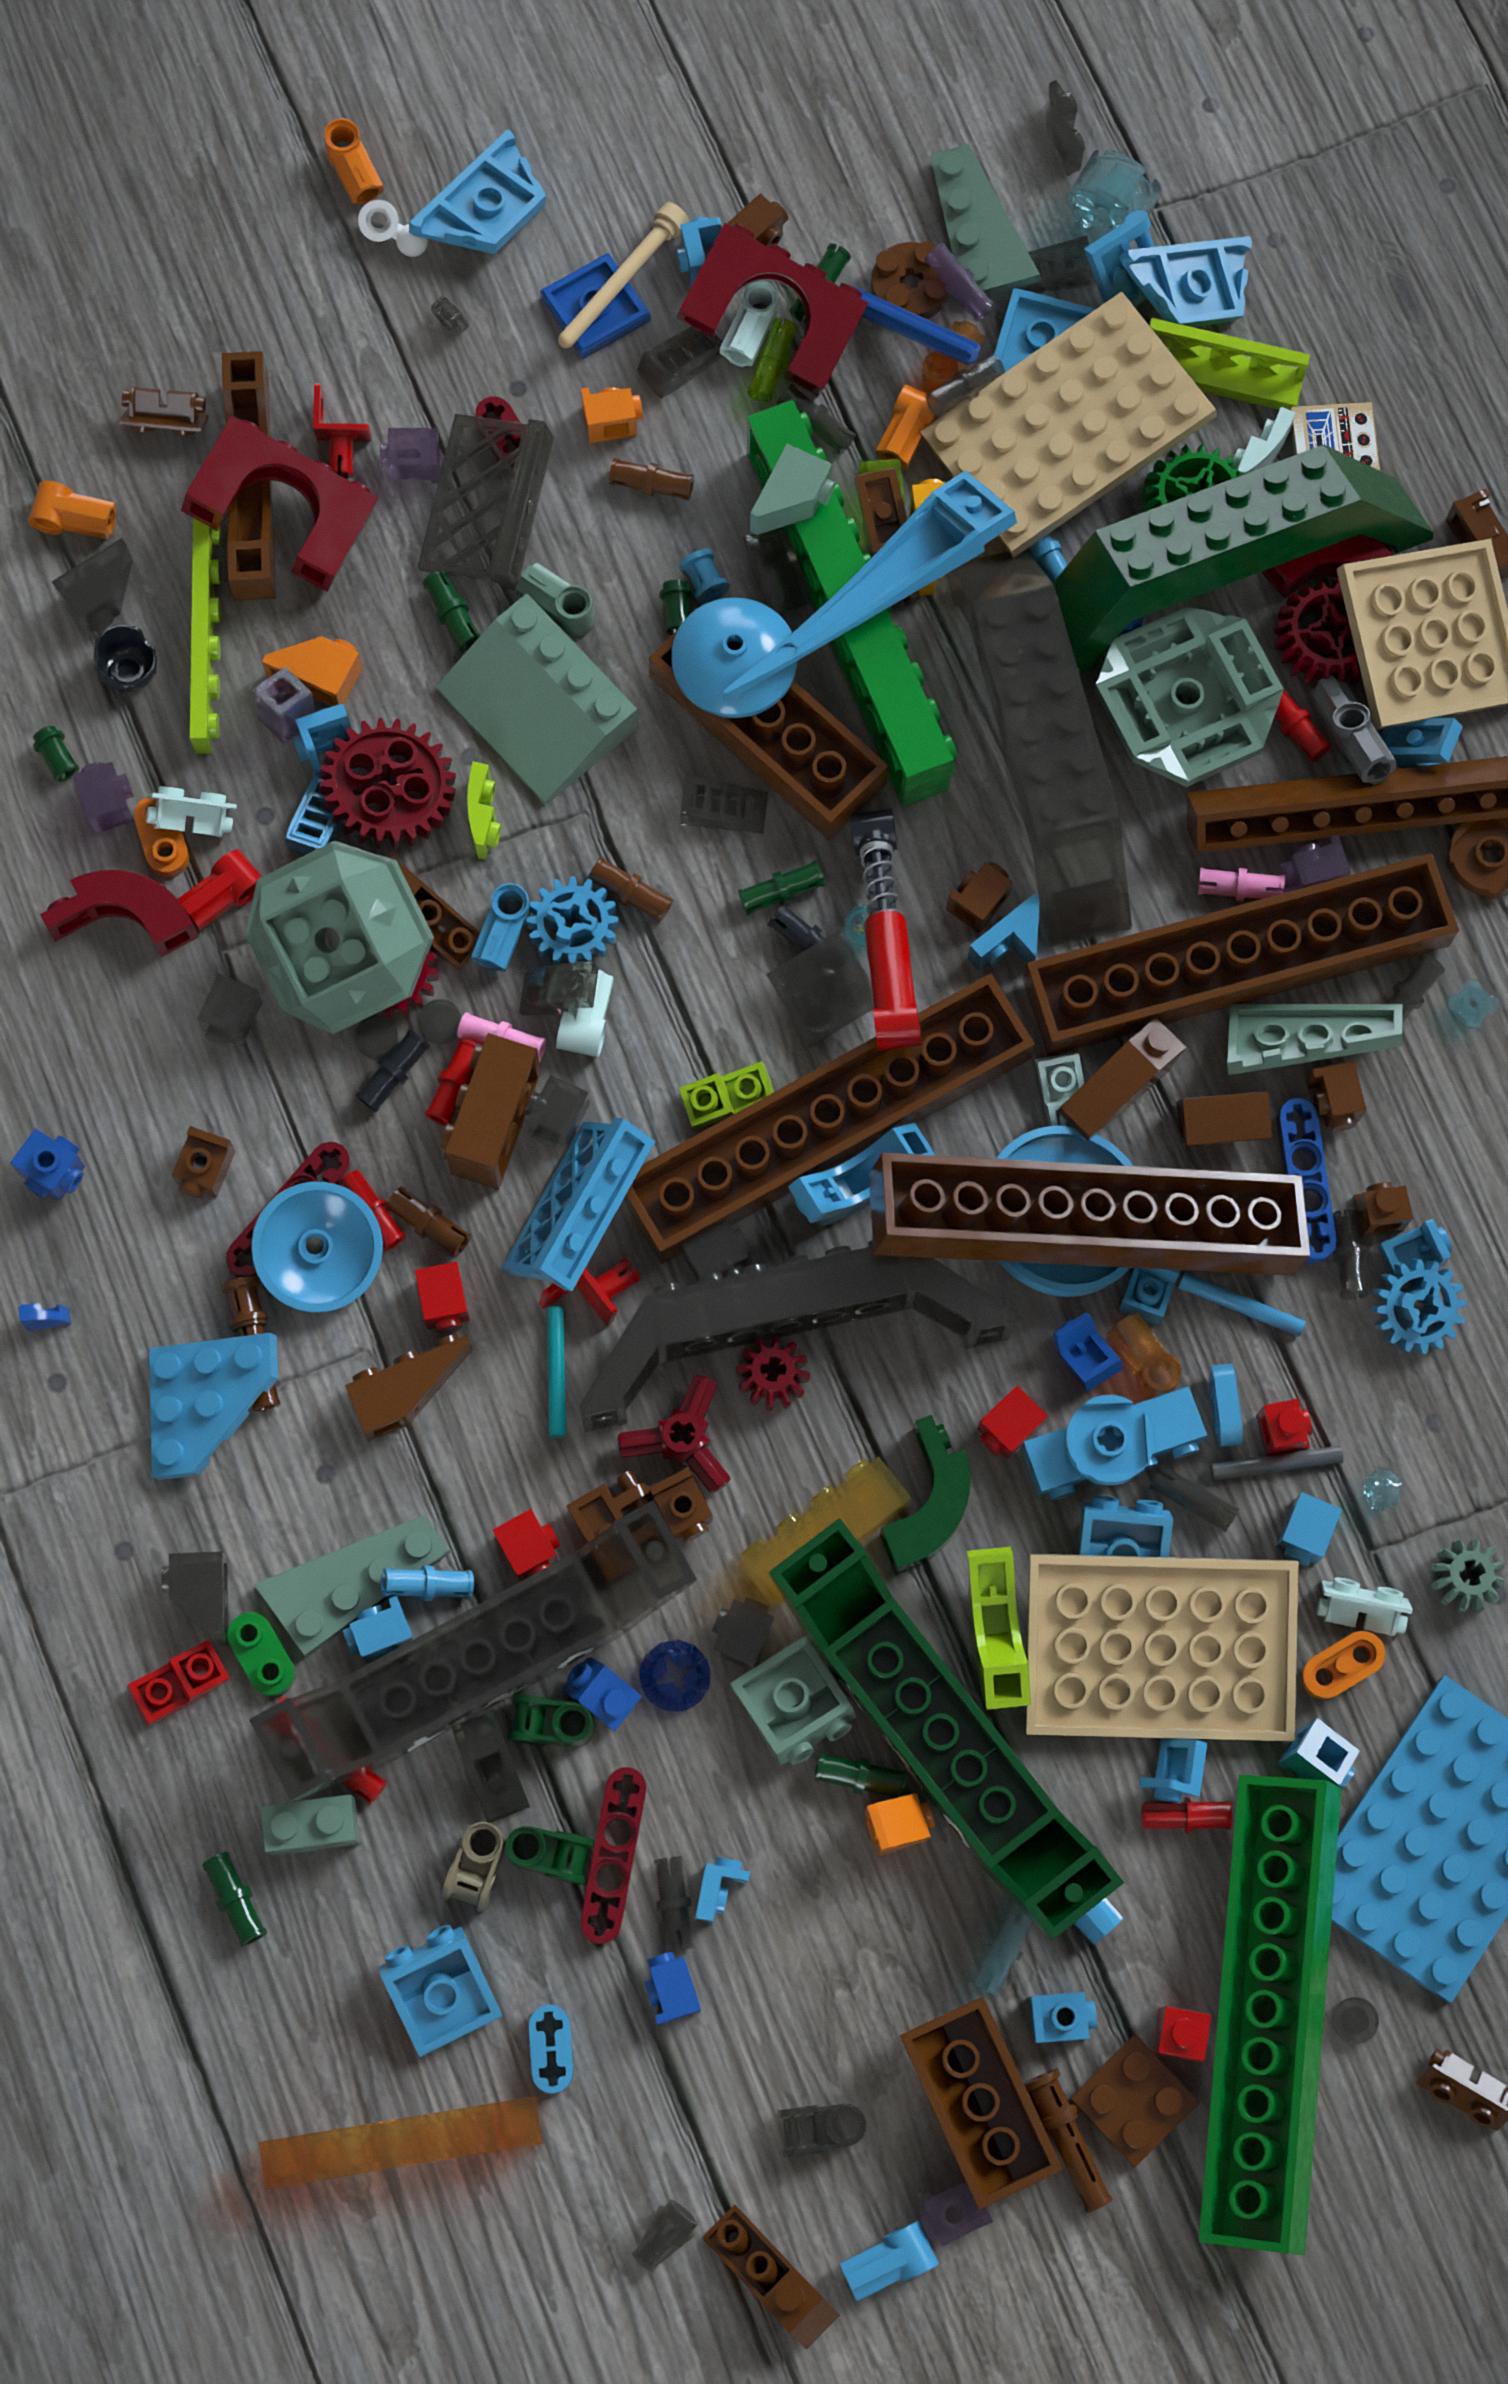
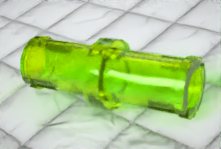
M782 318L773 319L764 348L758 351L756 356L758 365L751 384L747 389V394L757 401H760L763 394L762 401L764 403L771 402L780 373L787 369L789 363L787 354L794 335L798 330L797 325L788 319H785L783 326H781Z

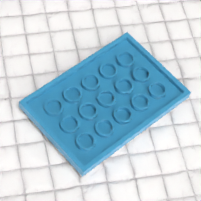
M1444 1675L1440 1678L1338 1833L1331 1922L1441 2000L1451 2004L1508 1916V1718Z

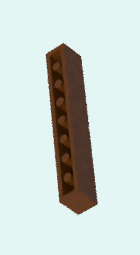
M1508 756L1398 768L1389 775L1387 781L1374 786L1372 783L1362 782L1359 775L1354 773L1188 792L1187 831L1197 853L1506 818L1508 817Z

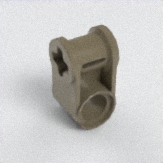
M478 1822L466 1830L456 1858L452 1862L441 1892V1899L448 1901L450 1898H454L476 1906L477 1912H485L496 1883L497 1871L506 1847L505 1836L500 1828L488 1822ZM483 1830L491 1831L496 1838V1847L487 1856H479L472 1846L475 1835ZM460 1882H464L472 1886H475L478 1888V1891L460 1886Z

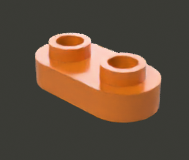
M145 797L135 808L134 820L148 865L160 877L171 878L178 876L187 868L190 858L184 834L182 831L154 829L153 824L146 823L148 806L155 807L156 800L146 799ZM170 847L173 849L170 856H159L163 848Z
M1354 1632L1305 1663L1301 1671L1303 1688L1310 1696L1316 1699H1332L1377 1672L1385 1661V1647L1382 1641L1371 1632ZM1355 1648H1362L1366 1651L1367 1661L1365 1663H1359L1354 1659L1353 1651ZM1318 1670H1324L1330 1675L1329 1685L1323 1686L1317 1682L1316 1672Z

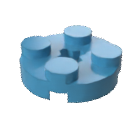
M1101 1395L1087 1401L1075 1412L1065 1432L1066 1453L1077 1474L1102 1485H1119L1138 1476L1151 1458L1155 1447V1432L1149 1417L1145 1412L1143 1414L1138 1407L1133 1405L1132 1401L1117 1395ZM1105 1429H1112L1113 1435L1122 1439V1444L1116 1445L1114 1451H1106L1105 1446L1098 1443L1097 1438L1104 1436Z

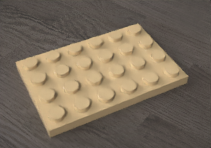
M1121 291L920 432L924 442L952 478L965 470L968 471L1015 511L1017 524L997 536L1014 558L1217 417L1215 407Z
M1029 1554L1027 1661L1029 1665L1031 1705L1025 1707L1026 1735L1295 1741L1299 1562L1294 1560Z

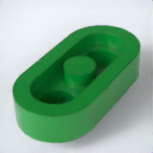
M247 1612L237 1616L228 1628L227 1638L253 1687L268 1697H277L285 1694L294 1684L296 1671L271 1624L265 1617L254 1612ZM247 1627H255L257 1629V1637L251 1642H245L242 1639V1632ZM269 1665H276L279 1668V1675L274 1680H266L264 1678V1670Z

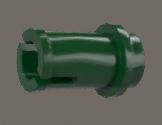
M684 580L666 581L662 584L663 589L659 592V598L664 601L665 631L669 635H673L690 615L688 598L692 596V590L687 587V582Z
M47 726L33 735L35 741L33 748L36 752H41L55 781L62 782L75 776L79 771V766L75 763L63 742L65 738L64 733L61 730H57L55 726Z

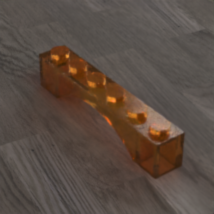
M538 2096L262 2141L259 2142L266 2190L543 2144L545 2140Z

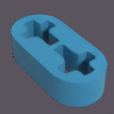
M1233 1364L1210 1365L1208 1381L1217 1444L1219 1447L1242 1445L1243 1428Z
M548 2004L535 2010L529 2021L531 2072L533 2081L540 2090L545 2093L556 2094L569 2087L573 2080L571 2024L569 2016L563 2009L556 2005ZM552 2012L554 2019L562 2020L563 2028L555 2031V2046L547 2047L545 2032L537 2031V2022L544 2021L545 2013ZM556 2051L557 2066L565 2067L566 2075L558 2078L557 2086H550L548 2079L540 2077V2069H545L548 2066L547 2052Z

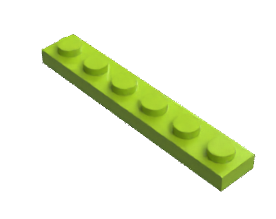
M193 518L190 740L196 754L212 753V739H219L220 735L218 713H213V700L220 699V679L218 674L213 675V661H220L221 657L219 636H214V623L221 622V603L219 597H214V584H221L222 580L220 559H215V546L222 545V528L220 526L219 530L216 531Z

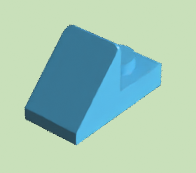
M1427 718L1412 724L1385 728L1381 736L1395 758L1397 767L1425 766L1449 763L1463 726L1455 718Z
M1035 894L1030 896L970 945L967 959L978 971L988 962L991 966H994L1003 960L1011 951L1009 945L1026 963L1036 960L1040 899Z

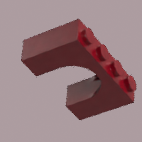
M724 223L676 318L712 337L731 299L742 287L760 280L775 281L787 286L797 295L803 305L806 315V329L803 339L783 377L819 396L824 390L868 302L861 299L863 294L856 288L845 283H841L838 286L825 279L827 274L820 268L809 263H805L803 267L789 259L791 254L784 248L770 243L767 247L754 239L755 234L748 228L734 223L732 227Z
M231 415L186 492L181 511L218 531L236 498L248 486L261 481H278L292 486L308 501L314 517V527L300 550L291 572L328 592L370 518L378 497L371 494V491L365 485L356 481L350 482L337 475L326 463L312 461L298 453L297 449L290 443L282 440L277 441L262 433L261 429L248 420H239Z

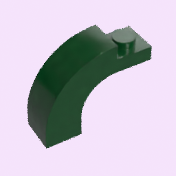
M932 1415L915 1420L913 1427L931 1474V1495L919 1511L907 1518L881 1527L880 1537L895 1575L925 1563L946 1546L962 1520L969 1499L970 1469L965 1450L963 1449L950 1455L947 1454L946 1450L951 1448L949 1436L943 1424L936 1426Z

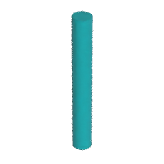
M553 1306L546 1308L549 1437L563 1438L566 1437L564 1308Z

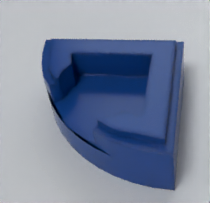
M40 1303L25 1304L18 1307L20 1322L28 1331L71 1324L70 1310L63 1305L57 1304L55 1308L41 1310Z

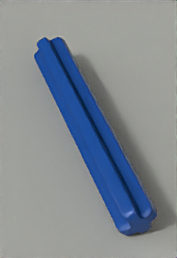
M854 287L863 294L861 299L868 302L861 317L965 365L975 363L978 359L980 346L977 342Z

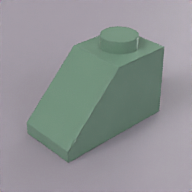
M786 444L750 513V532L758 535L812 518L819 505L826 506L833 494L836 482L831 481L832 464Z

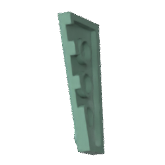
M1402 1004L1230 1005L1228 1075L1402 1046Z
M422 1515L255 1583L254 1586L307 1658L344 1629H347L350 1623L358 1621L357 1614L359 1612L378 1606L391 1597H383L381 1594L380 1579L383 1568L421 1570L422 1566H433L451 1552L425 1515Z

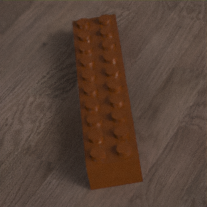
M1430 853L1032 961L1026 964L1023 982L1048 1057L1139 1032L1154 1018H1157L1165 1025L1227 1008L1231 1004L1249 1002L1450 946L1458 934L1459 928L1433 854Z
M990 973L919 1012L922 1045L879 1051L875 1036L643 1164L623 1200L660 1264L789 1194L791 1191L788 1186L799 1177L823 1172L850 1160L870 1147L892 1128L917 1123L1030 1060L1035 1043L993 975Z
M883 1152L869 1172L873 1255L1292 1275L1310 1257L1302 1176Z

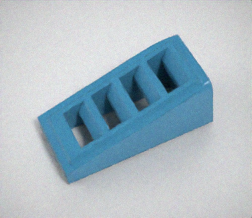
M320 773L314 774L284 839L287 849L305 855L330 842H334L342 823H332V815L335 809L331 812L314 806L316 800L324 803V798L328 796L319 794L320 782L324 781L319 778ZM312 814L327 819L328 822L324 825L308 818ZM305 828L322 834L320 838L304 834L303 831Z

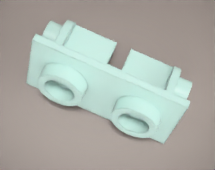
M159 786L158 793L147 794L146 799L156 800L155 807L148 806L146 812V823L153 824L154 829L160 828L184 832L186 816L193 817L192 833L212 835L222 838L223 834H231L233 819L226 817V810L236 809L237 804L225 803L226 795L201 792L200 799L184 797V789Z
M1336 1577L1333 1582L1321 1580L1320 1585L1323 1594L1328 1596V1598H1319L1316 1615L1324 1617V1622L1355 1628L1358 1613L1362 1612L1366 1613L1363 1625L1364 1630L1395 1636L1396 1632L1405 1633L1408 1617L1402 1616L1401 1612L1412 1614L1413 1609L1408 1598H1403L1404 1594L1388 1587H1378L1377 1592L1361 1589L1358 1582L1346 1578Z

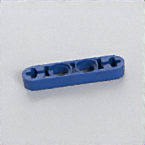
M1294 1098L1283 1105L1277 1116L1284 1175L1302 1176L1303 1192L1312 1191L1321 1200L1319 1210L1315 1212L1305 1211L1306 1221L1308 1222V1239L1312 1233L1310 1223L1319 1219L1324 1220V1223L1318 1222L1315 1229L1318 1240H1325L1326 1244L1322 1246L1319 1253H1315L1313 1246L1309 1245L1310 1257L1305 1261L1309 1264H1319L1328 1259L1336 1247V1233L1319 1117L1316 1107L1310 1101L1303 1098ZM1293 1110H1298L1300 1117H1307L1308 1120L1301 1127L1302 1139L1290 1143L1289 1139L1294 1140L1297 1136V1128L1295 1122L1287 1121V1118H1290ZM1297 1150L1310 1152L1315 1159V1166L1307 1171L1297 1169L1293 1165L1292 1154Z

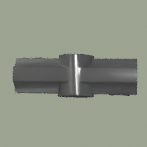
M1333 675L1328 679L1319 680L1318 685L1310 691L1311 701L1335 737L1337 751L1342 756L1348 758L1362 782H1369L1374 786L1387 781L1389 775L1396 770V761L1371 723L1369 708L1359 703L1347 684L1339 682Z

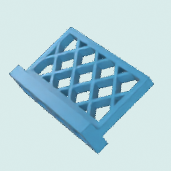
M615 1117L612 1124L583 1121L501 1268L510 1275L553 1282L563 1290L573 1291L652 1149L655 1140L624 1118Z

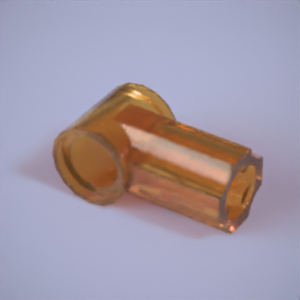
M966 320L963 322L955 321L949 329L977 342L980 349L985 343V336L981 334L978 327ZM937 351L929 353L922 363L920 390L943 400L944 403L948 402L954 396L957 383L970 365H965ZM933 376H943V377H945V378H944V379H937V378H934Z
M1138 1312L1129 1315L1107 1332V1338L1137 1377L1142 1392L1148 1398L1152 1399L1176 1391L1182 1375L1180 1363L1173 1355L1166 1352ZM1155 1368L1164 1369L1170 1374L1172 1380L1165 1385L1156 1384L1150 1379L1149 1372Z

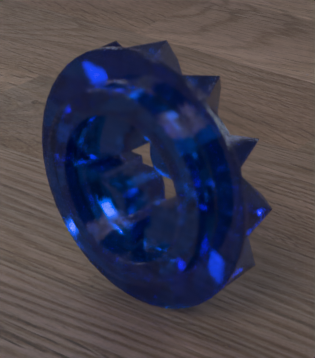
M679 1639L659 1643L645 1655L640 1668V1684L645 1696L656 1707L666 1711L679 1712L694 1707L706 1695L710 1685L711 1673L707 1658L695 1645ZM668 1658L678 1669L693 1667L682 1677L683 1689L685 1691L683 1693L673 1682L657 1684V1682L663 1680L662 1677L668 1674L666 1667L668 1666L666 1661Z

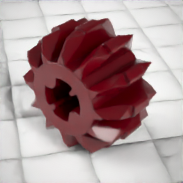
M779 1336L773 1337L772 1348L768 1349L761 1338L757 1339L755 1347L758 1354L744 1349L742 1358L748 1364L736 1366V1374L746 1378L738 1384L739 1391L748 1392L754 1390L749 1398V1403L753 1406L758 1404L762 1397L766 1398V1411H773L774 1399H779L784 1409L790 1408L791 1400L788 1393L797 1398H802L805 1391L798 1383L810 1381V1373L800 1370L808 1362L806 1355L792 1358L797 1349V1344L790 1342L782 1350L780 1349L781 1341ZM774 1365L779 1367V1374L784 1372L785 1375H778L777 1382L767 1381L768 1375L762 1376L761 1373H767L769 1366Z

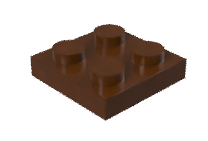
M1133 2034L1069 2098L1133 2167H1136L1200 2103L1136 2034Z

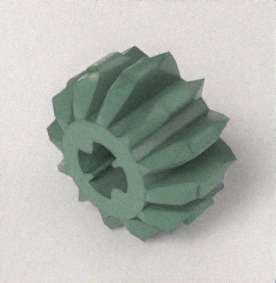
M1473 1538L1470 1540L1467 1548L1461 1539H1456L1451 1543L1452 1551L1443 1547L1437 1552V1556L1442 1563H1433L1429 1571L1434 1575L1442 1577L1431 1584L1433 1591L1444 1588L1447 1592L1441 1598V1604L1446 1606L1453 1599H1456L1457 1613L1463 1614L1466 1612L1469 1604L1475 1613H1480L1485 1610L1484 1601L1495 1604L1499 1600V1596L1494 1589L1504 1588L1507 1581L1495 1575V1573L1505 1568V1563L1498 1561L1492 1564L1489 1559L1494 1555L1495 1548L1490 1546L1480 1553L1479 1539ZM1465 1567H1467L1466 1572L1473 1570L1476 1575V1579L1470 1585V1580L1468 1579L1463 1582L1459 1574L1465 1570Z

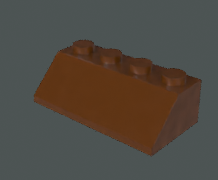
M983 1996L899 2035L978 2210L1063 2170Z

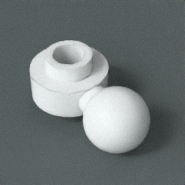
M373 200L365 204L360 210L358 225L363 235L368 239L381 242L393 238L396 240L400 252L409 257L419 256L426 250L428 239L413 236L409 233V224L405 226L399 224L398 213L389 202ZM380 212L385 215L387 222L383 228L373 226L371 218L374 213Z

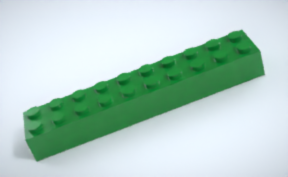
M794 400L747 416V456L762 490L786 444L827 461L822 448L814 447L810 436H813L810 420L805 412L799 413ZM837 483L826 506L820 504L812 518L779 528L816 611L830 600L871 559L868 553L862 555L857 543L860 541L857 525L853 518L846 519L842 510L844 498ZM892 606L830 641V644L879 756L889 765L888 776L903 808L949 790L951 774H954L953 762L957 758V752L950 735L943 736L938 722L941 721L936 702L933 698L927 699L921 687L924 685L922 671L916 661L911 663L905 651L908 649L906 635L900 625L894 626L889 615L892 613Z
M1239 1774L1199 2242L1305 2255L1342 1794L1341 1787L1325 1780Z

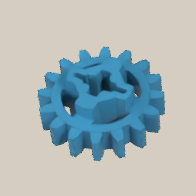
M570 876L568 886L564 887L558 879L553 880L554 891L550 893L544 888L539 890L541 903L530 902V912L535 915L527 917L526 921L527 928L534 930L529 934L530 942L532 945L541 943L538 949L541 958L548 956L550 953L553 954V966L558 967L562 960L565 959L569 960L570 969L575 970L577 960L583 959L585 964L590 967L592 966V955L594 953L603 958L607 956L604 943L615 944L616 934L611 931L619 928L618 917L611 916L616 912V904L614 901L605 902L607 890L604 887L593 892V884L590 879H587L583 887L577 886L575 876ZM590 905L598 911L601 923L597 922L596 917L590 916ZM574 918L580 919V923H574L572 928L566 927V923H571ZM545 923L549 925V928L556 930L555 941L547 934L544 927ZM587 942L586 944H584V945H582V946L575 947V946H577V945H580V944H582V943Z
M1410 1259L1409 1268L1403 1263L1394 1264L1396 1275L1383 1273L1380 1277L1386 1284L1385 1288L1373 1289L1372 1292L1381 1298L1380 1304L1370 1307V1311L1381 1313L1382 1317L1374 1324L1375 1328L1381 1330L1388 1329L1389 1331L1386 1333L1384 1340L1392 1344L1399 1341V1349L1410 1352L1414 1346L1417 1353L1426 1354L1429 1344L1435 1349L1440 1350L1444 1348L1441 1337L1445 1336L1455 1339L1457 1334L1452 1328L1453 1324L1465 1323L1466 1320L1457 1314L1458 1308L1467 1306V1301L1457 1299L1456 1296L1464 1288L1463 1285L1456 1282L1450 1283L1449 1281L1454 1272L1450 1269L1439 1271V1262L1428 1260L1424 1265L1421 1259ZM1412 1280L1409 1287L1399 1291L1406 1282ZM1439 1291H1440L1441 1294H1442L1443 1302H1442V1300H1441V1298H1440V1296H1439ZM1416 1300L1424 1304L1422 1312L1414 1308ZM1394 1308H1395V1310H1396V1312H1397V1314H1398V1317H1399V1321H1398V1322H1397L1396 1317H1395ZM1439 1321L1431 1330L1426 1332L1429 1325Z

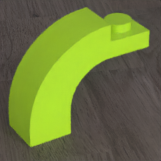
M1011 1546L967 1551L969 1586L967 1587L978 1677L986 1710L1031 1705L1029 1665L1020 1634L1014 1560Z

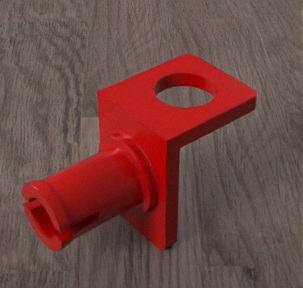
M314 383L313 430L317 440L329 441L328 465L334 472L340 476V462H342L341 473H343V478H352L354 476V442L372 441L370 427L368 424L324 423V392L321 384Z
M626 1258L597 1278L593 1277L585 1268L574 1287L579 1289L606 1326L613 1323L617 1313V1309L611 1302V1299L640 1281L635 1267L630 1271L628 1270L632 1263ZM553 1283L543 1290L539 1305L544 1309L570 1291L563 1290Z

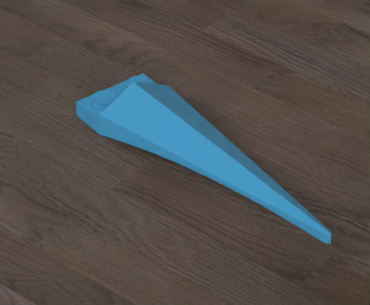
M966 470L943 484L924 500L886 544L830 600L781 644L729 685L723 692L725 700H731L985 552L983 545L1017 524L1015 511Z

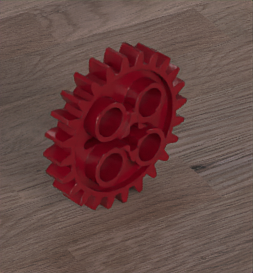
M378 718L376 729H371L365 721H361L360 734H357L348 727L345 732L346 742L335 738L332 747L334 752H325L324 763L326 765L321 766L319 778L324 780L320 782L319 794L328 795L324 798L323 808L324 810L335 809L332 815V823L335 824L345 820L344 834L346 836L355 830L359 831L360 844H363L369 836L374 837L377 849H380L384 839H389L394 850L398 848L400 838H404L412 847L415 844L416 833L427 840L431 833L430 825L440 829L443 823L442 815L449 816L452 804L448 801H454L456 789L451 786L455 783L456 773L448 771L452 762L451 757L439 758L442 755V743L429 746L430 732L418 737L415 735L416 724L414 723L404 731L401 730L399 719H395L392 728H386L383 719ZM400 755L405 757L408 762L396 763L390 757ZM360 767L366 769L370 774L359 776L351 770ZM408 791H417L424 798L412 799L406 793ZM373 803L380 804L386 810L383 812H373L368 809L367 805Z

